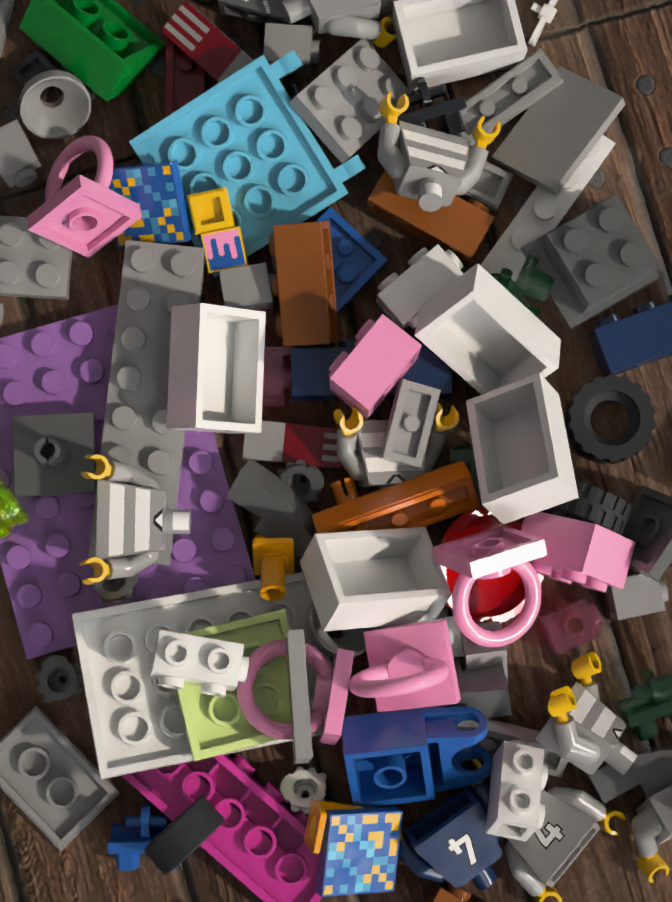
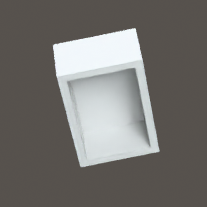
M515 0L393 1L392 22L395 34L397 35L396 39L410 91L418 90L416 80L423 77L427 86L432 87L511 69L525 59L527 46Z
M478 263L419 309L414 336L481 395L538 372L545 378L559 368L561 339Z
M205 303L171 307L167 429L228 434L261 433L266 312Z
M539 372L466 401L481 502L502 524L579 498L560 397Z
M426 527L314 534L300 561V565L323 632L390 626L435 620L452 593L441 565L434 562L433 545Z

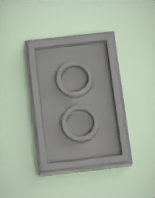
M561 66L557 71L563 78V84L527 109L492 156L497 165L555 196L559 194L625 106L622 96Z
M39 705L35 706L0 740V788L60 851L121 793L109 778L100 780L98 767Z

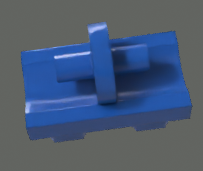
M151 803L142 804L141 816H126L125 824H112L111 837L108 839V854H114L119 871L138 869L141 861L140 854H146L144 852L146 846L170 824L167 823L166 815H152Z

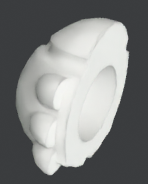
M297 767L294 774L289 773L284 777L280 784V792L283 794L285 802L290 803L292 812L297 813L301 810L304 814L308 815L311 800H324L326 796V774L316 773L315 768L304 770L303 767ZM307 794L309 797L303 798L302 795Z

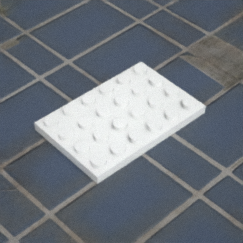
M303 572L286 575V596L277 601L263 599L260 596L261 580H255L72 614L100 780L193 761L176 689L159 686V679L150 677L159 630L186 633L285 609L290 630L302 629L304 631L305 643L319 650L310 639L306 628V613L312 597ZM321 652L332 666L330 656ZM306 662L309 704L311 708L317 674ZM321 727L311 733V737L320 735ZM281 739V740L269 742V743H266V744H262V745H258V746H254V747H250V748H246V749H242V750H238V751H234V752H230V753H235V752L250 750V749H254V748H259V747H264V746H269V745H274V744L289 742V741H292V740H283V739Z

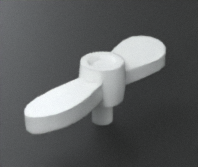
M549 0L548 4L544 3L543 6L535 2L533 3L531 10L539 13L538 18L540 20L528 42L529 45L533 47L536 45L545 23L550 24L557 12L554 6L558 0Z

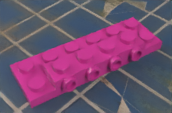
M228 754L195 762L191 761L122 775L127 782L172 821L195 800L204 795L223 816L224 821L200 846L263 902H320L323 898L315 892L319 854L312 853L304 841L308 815L304 814L302 810L297 813L292 812L283 803L284 798L280 789L272 782L268 781L263 786L252 776L256 769L241 755L237 754L232 759Z

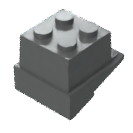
M617 194L607 197L520 248L569 330L647 288L660 277L656 271L659 261Z

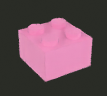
M384 314L381 315L376 323L369 319L355 336L357 341L354 344L356 347L350 354L343 351L329 368V371H331L329 374L330 391L351 408L355 406L366 420H368L417 360L422 347L419 342Z
M537 512L524 517L521 531L545 540L547 556L529 561L537 573L547 575L550 579L567 584H572V581L580 583L583 587L600 592H606L607 586L619 589L624 588L636 542L590 522L543 512Z

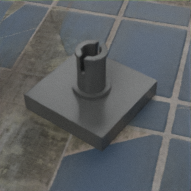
M93 412L12 416L15 497L96 494L97 479H86L81 475V472L94 473L97 468L96 462L93 459L84 458L87 454H96L95 414Z
M642 485L630 502L632 510L622 536L636 542L629 568L658 582L667 567H672V497Z

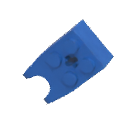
M460 706L424 707L344 717L342 727L343 755L353 805L369 808L435 800L436 792L473 785L485 780L492 771V760L487 750L475 746V744L483 740L488 733L486 716L476 708ZM465 720H472L479 724L476 729L471 731H460L456 728L460 722ZM478 759L483 762V765L477 770H466L461 766L464 761Z

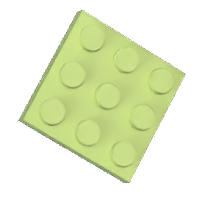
M283 609L183 634L244 644L242 656L249 657L264 644L285 639L286 632L290 630L286 610ZM280 656L265 663L258 671L253 687L254 698L258 707L266 716L278 722L291 723L287 657ZM184 683L183 689H176L193 762L281 740L259 732L247 721L238 703L237 688L233 692L226 691L224 697L200 693L201 686Z

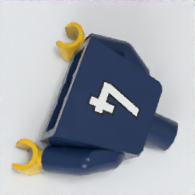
M471 759L476 769L482 766L479 760ZM482 781L471 785L473 787L471 791L467 786L462 787L403 830L407 836L406 838H403L400 833L398 857L413 874L437 883L447 880L455 888L462 887L470 880L479 890L487 889L494 884L497 874L491 867V864L502 856V850L498 844L502 837L486 833L490 791L488 782Z

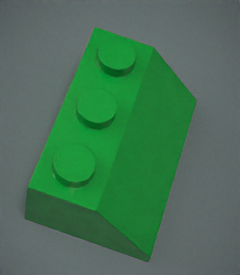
M31 0L19 26L36 45L44 48L61 63L63 68L72 72L94 94L100 96L106 102L128 91L166 48L164 41L115 0Z

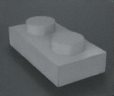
M406 379L398 381L379 456L380 459L414 469L422 467L441 390Z

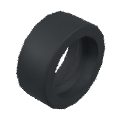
M202 795L146 846L144 852L162 873L167 875L193 853L223 823L224 818Z

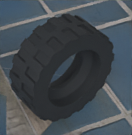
M606 375L605 377L593 378L579 388L567 404L565 410L567 414L564 418V423L567 427V438L572 441L574 445L572 447L577 452H581L584 458L589 461L595 460L598 464L620 463L639 454L652 438V430L656 427V421H654V415L656 414L655 406L652 407L651 397L641 389L642 386L637 382L633 383L628 377ZM615 401L626 409L629 416V425L622 436L616 439H605L597 435L593 430L590 416L594 407L600 402Z
M576 480L579 498L543 510L552 515L594 523L622 536L632 506L614 494Z

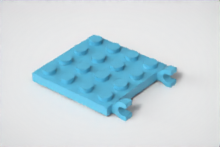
M294 50L272 64H269L265 55L260 56L129 141L143 164L177 160L193 236L191 240L195 247L203 248L201 234L195 235L187 195L227 187L235 226L241 225L248 257L269 243L270 234L274 233L273 225L302 223L348 194L349 192L343 182L366 168L357 154L334 169L306 122L289 104L292 99L279 79L303 65ZM219 271L212 273L214 277L219 275Z

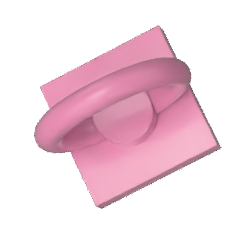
M87 135L77 138L64 148L55 160L48 175L45 187V203L26 217L29 231L88 258L142 217L140 204L109 189L113 175V156L110 147L103 139ZM88 151L94 152L97 157L95 180L92 181L79 174L61 189L64 177L72 163L83 153Z
M501 525L432 547L436 564L460 573L452 592V613L458 628L470 641L485 647H501L518 640L529 630L537 617L541 604L540 580L535 568L529 561L547 556L544 539ZM513 569L521 577L525 588V600L520 614L514 622L501 630L489 631L479 627L473 621L468 606L469 593L476 579H494L505 576Z
M446 618L367 628L363 631L369 668L356 673L350 679L349 689L354 695L359 697L375 698L378 712L457 704L461 700Z
M285 639L264 644L249 656L246 681H238L237 699L243 715L259 732L276 739L292 740L291 723L278 722L266 716L258 707L253 691L254 681L261 667L271 659L286 656ZM305 643L306 662L317 674L310 713L311 733L321 727L319 743L336 745L342 733L355 651L338 648L331 666L319 650Z

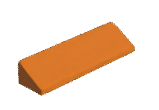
M458 461L317 512L312 515L317 534L426 527L479 507L480 503L471 474L465 462Z

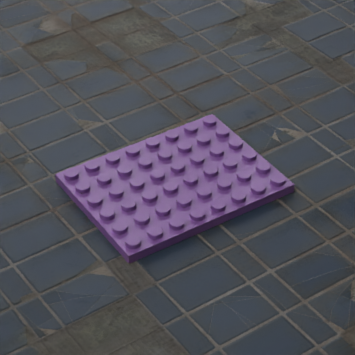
M118 304L0 338V563L27 660L77 646L72 614L118 605L113 601L109 605L102 604L101 597L95 591L96 587L93 584H83L81 581L93 578L90 575V569L93 567L89 564L79 566V563L90 558L88 553L95 494L15 497L12 416L93 412L95 414L96 454L100 455ZM186 430L177 509L191 510L190 534H174L170 566L152 564L139 572L137 585L133 587L132 591L133 598L130 600L123 598L120 605L256 580L235 504L226 498L230 487L214 432ZM119 580L113 581V586L119 584Z

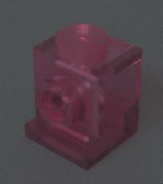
M264 347L262 406H284L285 389H292L291 366H284V361H291V347Z
M579 599L536 617L553 655L562 654L567 650L601 637L598 628L604 625L597 606L594 603L587 605L585 599ZM573 617L578 618L581 622V629L577 633H572L568 629V621Z

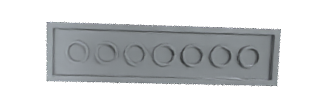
M126 240L100 455L104 456L108 461L111 460L136 466L156 479L160 485V491L168 494V509H177L186 430L167 429L171 307L201 302L205 250L199 247ZM97 486L88 553L90 558L96 557ZM167 534V551L159 552V557L154 564L170 566L174 534Z

